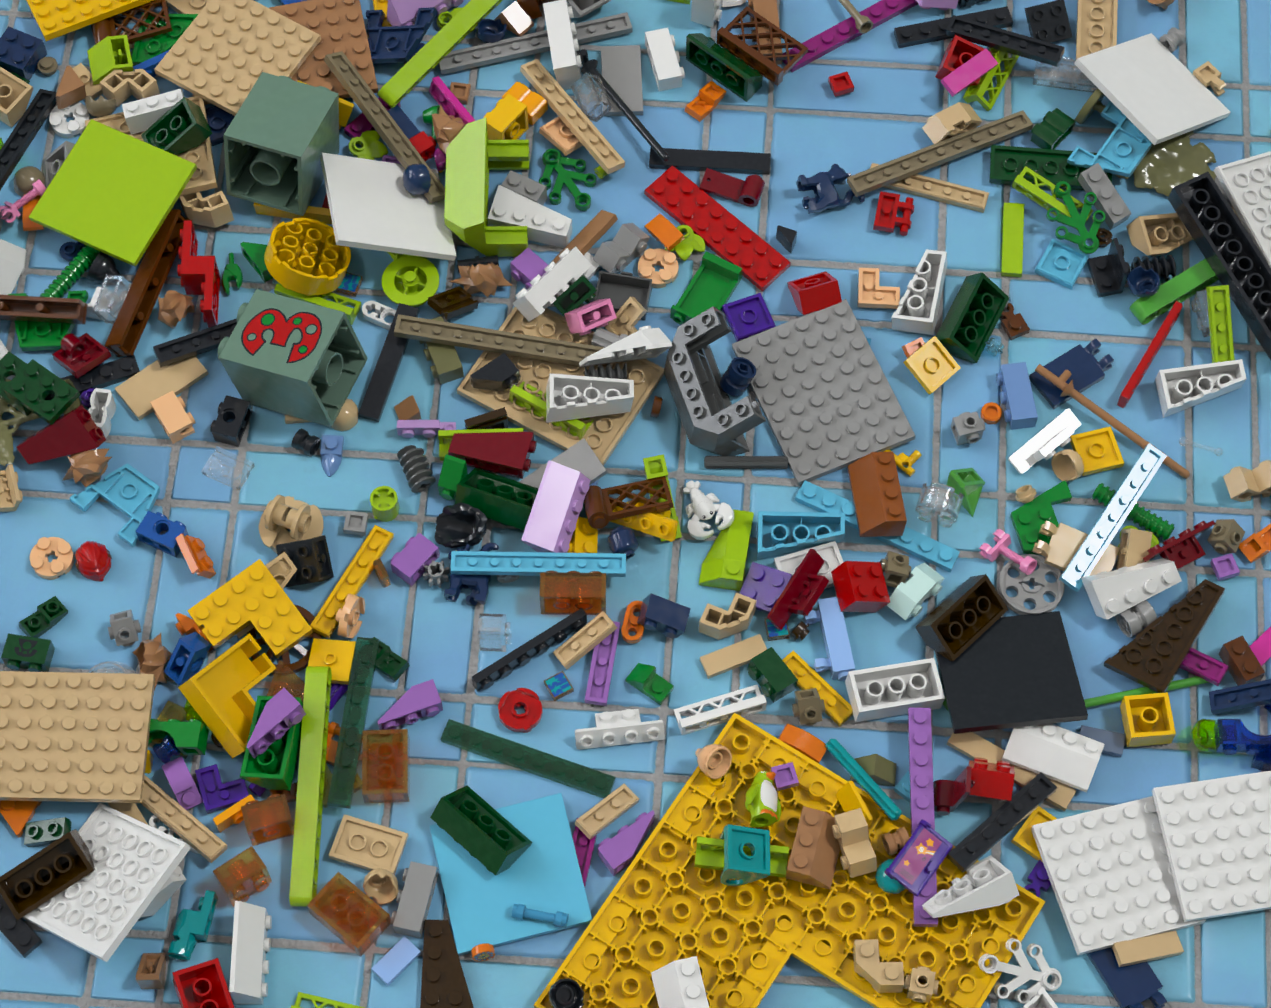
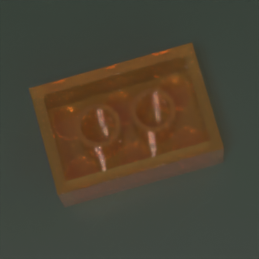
M553 570L546 571L545 573L540 572L539 597L541 614L571 615L583 608L587 615H598L602 611L606 613V573L592 571L590 573H580L578 571L558 573Z
M408 729L363 730L362 795L364 803L410 802V738Z
M340 872L307 905L310 914L360 957L385 931L391 921L390 915Z

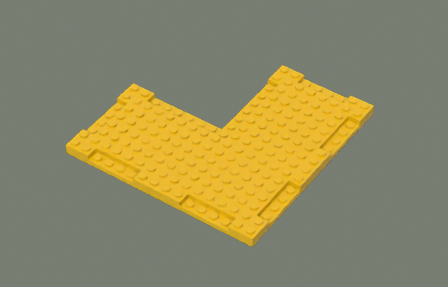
M734 713L713 743L723 745L731 752L732 762L727 773L721 778L713 779L707 777L697 766L534 1004V1008H553L549 1003L551 986L559 979L570 978L577 981L584 991V1005L582 1008H659L651 972L673 961L697 956L709 1008H758L792 955L874 1008H981L1002 972L996 971L992 974L983 972L978 965L980 957L984 954H991L996 956L1000 962L1009 963L1014 954L1006 949L1007 940L1015 938L1022 942L1046 901L1016 884L1019 896L1013 898L1009 903L938 917L937 927H914L913 893L908 889L903 890L899 894L884 892L876 881L877 871L851 878L848 870H843L841 865V849L830 890L776 876H768L740 886L722 884L720 877L723 870L694 867L697 836L720 839L723 828L728 824L769 830L770 845L789 847L788 867L803 806L827 812L833 817L834 815L845 813L836 794L848 782ZM793 762L799 786L777 791L781 804L779 821L767 827H751V814L745 806V794L750 788L755 775L759 771L771 772V767ZM856 786L873 817L871 827L868 828L869 841L876 855L878 868L884 861L895 859L901 851L898 850L897 854L889 856L882 841V834L888 832L893 834L897 829L904 827L909 837H911V819L902 814L899 819L891 820L865 791ZM947 856L936 870L937 893L940 890L949 889L952 886L951 881L956 877L961 879L967 874L966 871L962 873ZM878 939L879 962H903L904 983L906 974L910 975L912 968L917 969V967L923 966L931 969L932 972H936L935 980H939L937 994H932L930 1002L920 1003L907 998L908 989H904V987L902 993H878L864 977L854 971V941ZM1016 942L1011 944L1012 950L1016 948ZM986 959V960H985V962H984V966H985V967H987V966L989 965V963H990L989 959Z

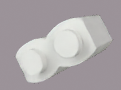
M95 388L90 397L91 407L88 411L94 423L103 431L104 437L107 438L111 431L110 420L115 414L116 404L111 390Z

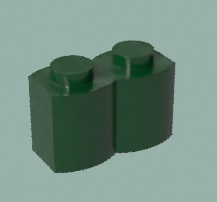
M1058 108L1052 112L1048 111L1043 118V122L1037 123L1032 128L1031 141L1042 149L1055 150L1073 131L1076 121Z

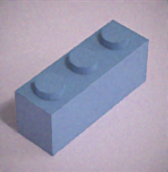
M1026 362L1001 365L999 373H996L997 385H1001L1002 389L1000 400L1002 404H1005L1006 408L1004 410L1005 422H1009L1010 430L1035 427L1038 415Z

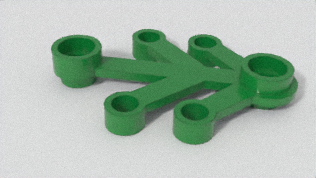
M551 148L546 150L542 156L543 164L546 167L543 176L539 179V183L548 182L545 186L549 190L551 188L550 177L553 169L558 174L553 191L549 194L550 203L552 205L561 203V191L563 184H565L575 198V207L580 211L589 209L591 206L590 195L581 193L573 180L584 182L587 187H594L596 185V176L594 174L582 173L586 170V162L583 159L576 160L562 157L557 149ZM562 165L574 167L576 172L565 170Z
M1060 181L1054 188V195L1059 199H1063L1071 217L1060 214L1056 208H1050L1046 217L1051 222L1057 221L1073 227L1079 233V235L1070 233L1065 226H1059L1055 231L1057 239H1065L1076 243L1083 253L1092 254L1099 247V240L1096 235L1106 215L1102 210L1095 211L1092 216L1093 224L1088 233L1085 223L1092 205L1097 200L1096 194L1088 192L1085 195L1084 205L1079 214L1070 195V184ZM1065 186L1067 190L1062 192L1059 187ZM1088 196L1093 197L1094 201H1093V202H1089V201L1087 200V197H1088ZM1055 212L1057 216L1052 218L1049 213ZM1100 214L1102 219H1096L1095 215ZM1063 230L1065 232V235L1060 236L1058 234V231ZM1090 240L1093 245L1087 246L1085 241Z

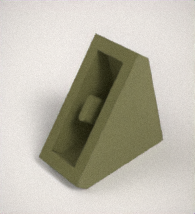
M878 754L854 758L877 785L895 786L896 763ZM850 776V781L852 780L853 782H857L852 776Z

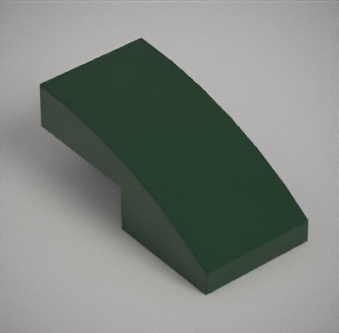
M375 637L360 651L361 656L395 682L410 666L408 661L392 652L388 645Z

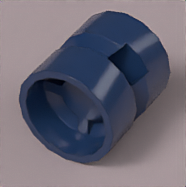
M736 357L731 361L727 368L728 370L720 379V386L727 394L738 397L743 395L749 383L756 375V367L750 360Z

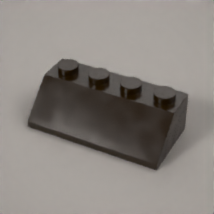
M986 574L971 576L915 628L927 646L948 660L954 661L1009 609Z
M74 829L0 876V894L17 920L95 870L89 849L78 831Z

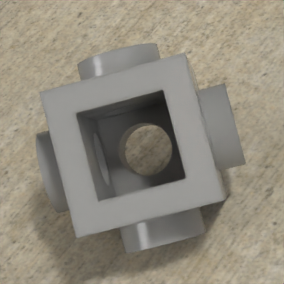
M977 411L972 413L964 412L952 418L951 430L957 445L973 444L982 439L985 423L982 418H979Z
M131 609L110 615L111 627H108L111 640L115 639L117 646H130L135 641H139L138 633L141 632L139 620H134Z

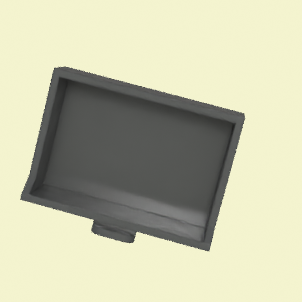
M599 271L597 291L593 301L610 298L616 314L629 297H634L648 311L652 292V279L635 277L630 272L622 271L620 274ZM647 312L640 320H646Z

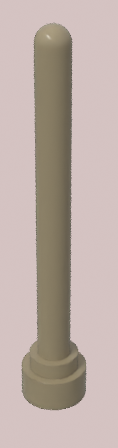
M838 0L854 18L856 28L860 33L865 34L872 29L873 22L869 17L861 15L849 0Z

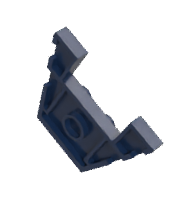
M419 8L415 25L382 27L385 13L382 10H366V17L368 19L367 30L369 32L368 43L373 64L408 62L437 16L438 11L436 8Z

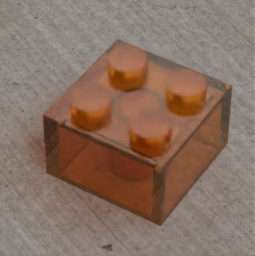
M273 794L268 799L262 801L252 800L241 806L246 830L252 846L294 835V821L285 794Z
M253 846L213 870L220 888L233 907L235 906V901H248L249 896L255 892L264 891L269 886V883L272 882L267 867Z

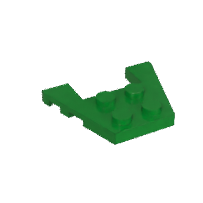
M86 290L68 291L67 298L80 299L86 303L89 294ZM26 293L8 294L15 296H28ZM15 321L17 337L22 351L60 350L61 340L65 335L71 333L75 324Z
M1062 481L1034 498L1031 502L1011 512L1010 517L1023 554L1039 555L1032 552L1034 544L1038 543V540H1042L1049 545L1051 537L1043 535L1039 531L1041 525L1045 524L1046 520L1058 527V521L1052 505L1071 501L1072 496L1066 481Z

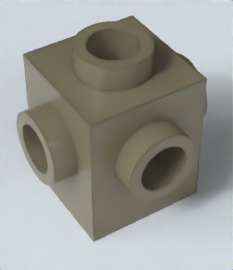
M1234 519L1216 520V524L1207 541L1220 554L1236 553L1245 531Z
M888 551L886 557L882 558L880 562L886 585L896 588L910 576L909 556Z
M817 689L794 691L796 704H792L794 717H798L800 724L813 725L823 721L822 713L825 712V704L823 699L820 700Z

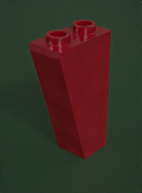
M81 404L57 419L52 425L49 424L25 439L16 448L28 464H33L96 449L106 438L103 431L92 420L89 411Z
M534 432L454 433L448 455L465 460L466 465L523 479L524 473L529 472L531 465L529 457L531 453H535L537 441H534Z

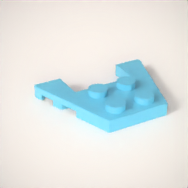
M1109 101L1101 112V117L1116 124L1117 127L1096 155L1077 145L1067 159V163L1084 168H1090L1099 163L1104 172L1130 177L1152 147V143Z
M127 463L106 475L102 481L95 485L87 486L86 490L78 495L75 493L69 499L74 505L86 512L99 497H102L131 519L117 534L122 540L134 547L138 540L135 531L147 512L152 510L160 493V487Z

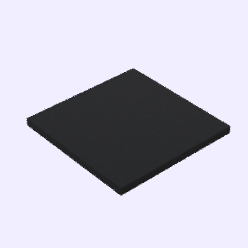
M1060 611L1000 617L954 661L948 660L935 651L954 734L1087 720L1088 718Z

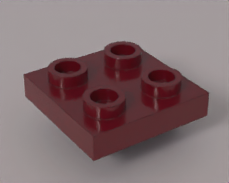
M72 333L65 335L61 340V349L52 354L54 360L76 378L86 374L97 365L112 357L106 347L87 333L80 337Z

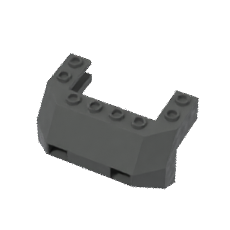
M711 307L677 328L672 341V347L667 354L664 375L690 444L719 456H736L750 452L744 433L765 422L766 419L761 413L759 402H751L750 397L746 396L732 404L729 395L720 386V379L722 377L709 344L731 332V328L727 325L725 313L715 307Z

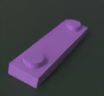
M613 621L617 629L594 647L585 695V703L607 706L621 622Z

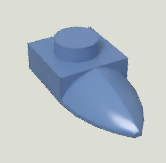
M322 435L321 464L328 477H331L341 464L344 445L343 436Z

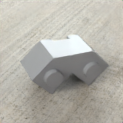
M633 223L622 224L613 241L602 242L593 260L610 273L621 272L638 255L645 251L650 236Z

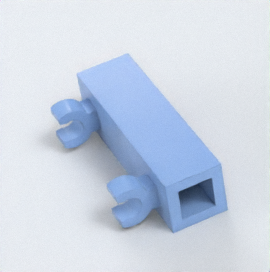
M837 597L819 599L817 610H811L808 616H804L806 625L820 622L827 658L814 660V668L817 673L830 670L832 680L845 681L848 672L855 671V665L844 615L840 610Z

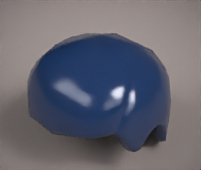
M483 19L477 24V37L484 43H495L503 40L506 35L507 24L503 25L500 19L495 21Z
M412 164L403 171V185L410 194L420 195L429 192L431 178L424 164Z
M1138 266L1132 269L1127 276L1128 287L1132 294L1137 297L1153 296L1161 286L1160 276L1152 268L1145 270L1142 266Z

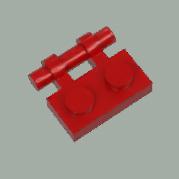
M880 191L873 230L893 233L894 226L900 228V235L906 236L912 224L910 218L914 212V199L907 197L905 202H900V194ZM897 211L903 212L902 218L896 217Z

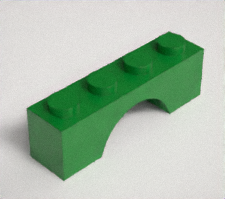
M151 719L148 745L160 738L174 739L176 747L184 755H205L209 729L202 721L197 719H190L189 722H181L177 719H169L168 721Z

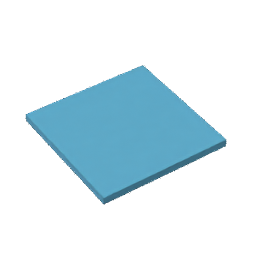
M562 793L495 809L532 842L531 846L509 869L496 876L488 871L480 861L471 856L444 829H441L437 824L430 825L459 956L471 953L472 948L479 944L489 943L496 947L588 924L592 921ZM514 904L526 905L527 909L554 914L557 911L569 914L567 927H555L554 923L525 917L524 920L512 918Z

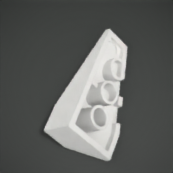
M0 239V295H8L13 290L15 291L19 276L25 270L26 249Z
M643 326L639 328V331L586 357L579 362V365L581 367L655 358L671 348L672 342L660 328Z
M990 855L966 870L967 874L961 879L956 877L951 881L952 886L949 889L940 890L924 903L922 907L930 916L937 918L1000 906L1009 903L1013 898L1019 896V892L1012 872Z

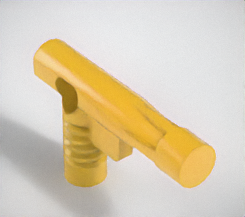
M915 450L909 457L903 452L898 456L894 454L896 466L911 477L916 471L911 466L922 456L921 453Z

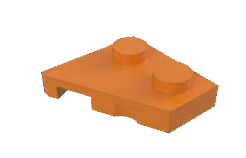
M0 800V813L18 838L22 836V830L28 820L31 821L36 808L40 806L42 801Z

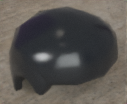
M570 978L559 979L551 986L549 1003L553 1008H582L584 1005V991L577 981Z

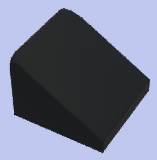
M780 225L777 226L776 239L789 253H792L796 244L797 231Z

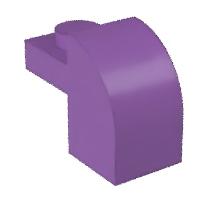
M182 756L161 766L178 803L184 809L188 810L203 802Z

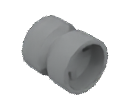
M1144 600L1131 607V609L1129 608L1117 614L1115 618L1121 631L1130 638L1140 633L1142 628L1145 629L1154 622L1157 616L1151 604Z

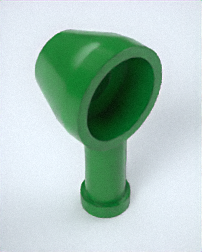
M439 105L432 106L423 111V121L426 124L432 125V137L436 143L438 141L436 140L432 114L439 113Z

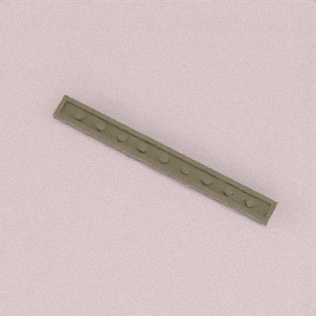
M343 51L327 54L324 59L325 63L404 169L412 164H424L427 167L431 178L429 192L424 194L430 203L444 200L445 187Z
M1024 110L849 176L847 183L855 196L858 197L1032 130L1033 123Z
M399 314L394 329L395 337L501 354L505 353L580 366V361L604 348Z

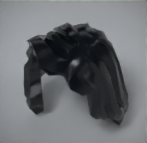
M460 502L455 505L445 506L442 511L443 513L437 516L435 541L445 547L457 548L467 544L474 546L480 543L486 534L487 517L478 508H473L468 504Z

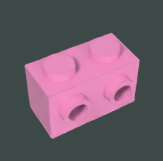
M610 298L595 300L564 314L570 333H579L580 336L592 332L591 329L595 327H604L608 325L609 321L617 318Z

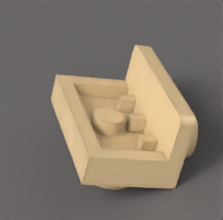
M13 464L7 465L6 470L0 471V512L16 511L23 500L22 491L18 489L17 485L18 474L14 472Z

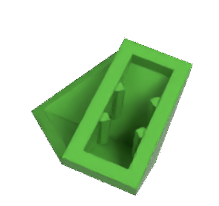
M973 468L951 470L946 487L973 517L985 482Z

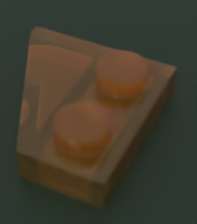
M279 660L267 696H275L285 688L293 697H299L303 701L305 683L283 661Z

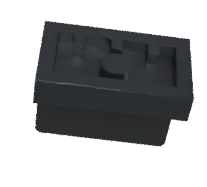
M1117 238L1112 239L1108 255L1087 260L1098 298L1122 293L1125 284H1127L1130 266L1124 260V249L1122 244L1119 245Z
M325 535L276 545L277 555L285 552L297 568L285 587L320 582L334 577Z

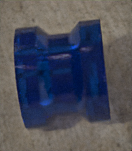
M168 735L163 738L160 744L156 743L152 747L157 757L165 764L170 761L172 756H177L181 753L176 747L175 741Z

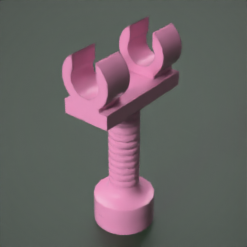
M38 179L32 184L33 189L22 196L21 199L13 204L8 201L4 202L5 205H0V211L2 210V217L0 218L3 220L7 219L5 222L8 223L13 222L16 216H21L18 211L21 206L23 207V205L38 195L42 197L47 189L45 185Z
M997 529L993 533L995 536L993 539L997 542L993 548L987 543H983L978 548L981 550L979 552L981 556L989 559L991 562L1000 554L1020 565V571L1026 575L1032 574L1037 566V560L1030 556L1024 558L1007 548L1011 544V538L1008 533L1006 534L1001 529Z

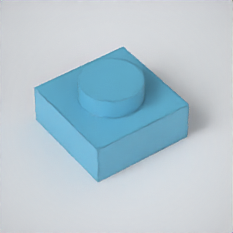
M907 772L894 787V791L910 803L909 772Z

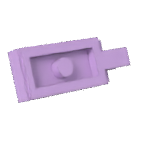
M440 420L397 421L398 435H402L405 438H411L414 435L432 438L438 435V430H456V422H440Z

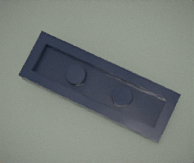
M1271 679L1210 691L1209 699L1212 714L1216 715L1271 704Z

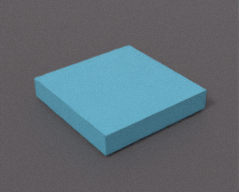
M1052 238L1034 273L1072 290L1090 255Z

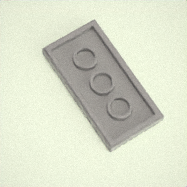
M640 45L601 46L603 78L634 115H643ZM602 89L603 116H625Z
M584 438L551 460L581 472L591 480L589 485L608 473ZM547 463L519 482L539 489Z

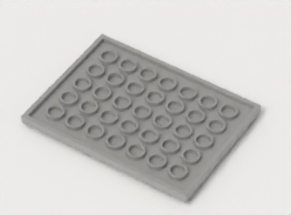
M846 299L828 308L809 313L732 344L736 357L746 358L756 367V375L749 384L783 455L788 457V465L798 486L802 485L805 480L810 482L845 468L871 452H883L915 440V434Z

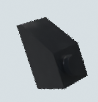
M503 353L471 374V385L477 389L505 391L508 388H512L513 385H517L520 381L519 369Z

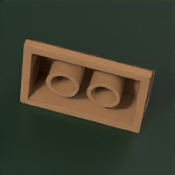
M803 806L787 867L786 879L831 889L840 852L838 839H835L832 831V826L835 825V818L827 812Z

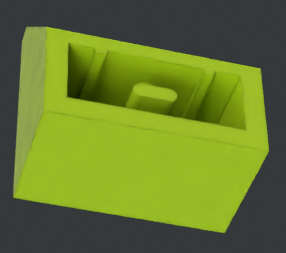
M127 35L107 36L87 50L93 85L100 84V81L114 70L133 72Z

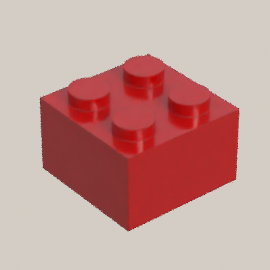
M845 561L831 571L841 612L876 613L890 603L881 562Z
M979 757L969 760L968 766L972 767L971 780L975 781V785L971 788L969 795L1011 801L1015 770L1014 766H1010V762L997 761V764L988 763V759Z

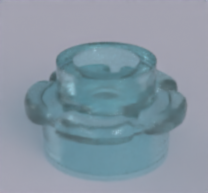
M990 338L988 342H985L987 347L985 350L991 355L996 356L1003 353L1002 350L1005 346L997 339Z

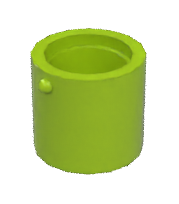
M380 486L372 491L370 503L374 518L382 522L395 519L400 509L395 490L389 486Z

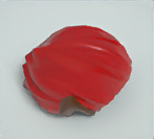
M86 541L77 549L75 566L78 572L88 579L103 581L111 568L112 559L106 546L94 541Z

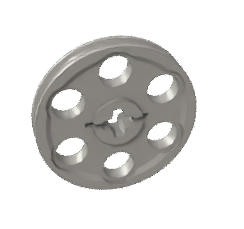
M1025 554L1020 556L1034 558L1037 560L1039 567L1032 574L1026 575L1020 571V565L1010 560L1002 569L998 581L999 595L1005 605L1019 615L1052 612L1060 603L1064 593V583L1059 580L1062 575L1060 570L1044 563L1046 558L1042 556ZM1015 569L1019 572V576L1012 578L1008 575L1007 571ZM1052 574L1056 577L1057 581L1049 583L1046 581L1045 575ZM1029 582L1033 583V589H1029ZM1009 588L1015 589L1018 595L1016 597H1009L1006 594V590ZM1047 593L1052 594L1055 597V601L1047 602L1044 600L1043 595ZM1032 601L1035 604V608L1032 610L1025 608L1024 602Z

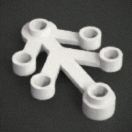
M1015 938L1007 940L1006 949L1014 954L1019 966L1000 962L996 956L991 954L982 955L978 962L979 968L983 972L992 974L996 971L1016 975L1015 978L1006 984L999 983L995 986V995L1002 999L1007 998L1010 992L1030 979L1038 982L1027 990L1018 989L1016 991L1015 999L1019 1003L1026 1004L1042 987L1047 991H1054L1062 983L1060 972L1048 966L1042 954L1041 946L1032 943L1026 949L1027 955L1035 959L1041 971L1039 972L1032 969L1022 950L1021 942ZM1016 942V948L1012 950L1011 944ZM1034 947L1037 948V953L1035 955L1032 954V949ZM986 959H989L990 963L985 967L984 962ZM1049 975L1052 976V980L1050 983L1047 982V978ZM1004 987L1005 992L1000 995L999 990ZM1025 992V999L1021 1000L1020 995Z

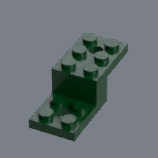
M8 352L0 360V398L27 417L33 412L52 425L80 396L77 389L33 359L27 364L11 352ZM8 376H15L11 381H6ZM49 394L55 395L52 400H45Z

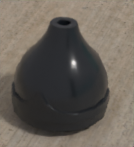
M103 252L98 254L87 274V279L100 284L108 282L118 283L122 277L114 260Z

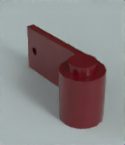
M706 168L699 189L749 207H755L759 203L765 182L761 176L756 174L747 176L744 181Z
M967 766L954 781L936 780L933 782L934 811H936V814L942 816L949 815L970 794L971 788L975 785V781L971 780L972 767Z

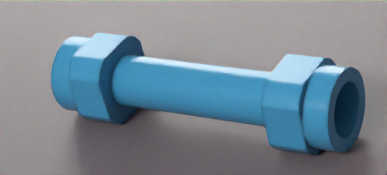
M514 904L512 909V918L524 920L525 917L554 923L555 927H567L569 914L557 911L554 914L527 909L526 905Z

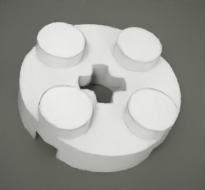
M76 102L64 109H58L55 106L49 116L51 127L62 138H74V135L79 133L81 135L86 128L85 120L90 119L86 106L80 102ZM68 117L74 118V120H70L69 122H67L66 119Z

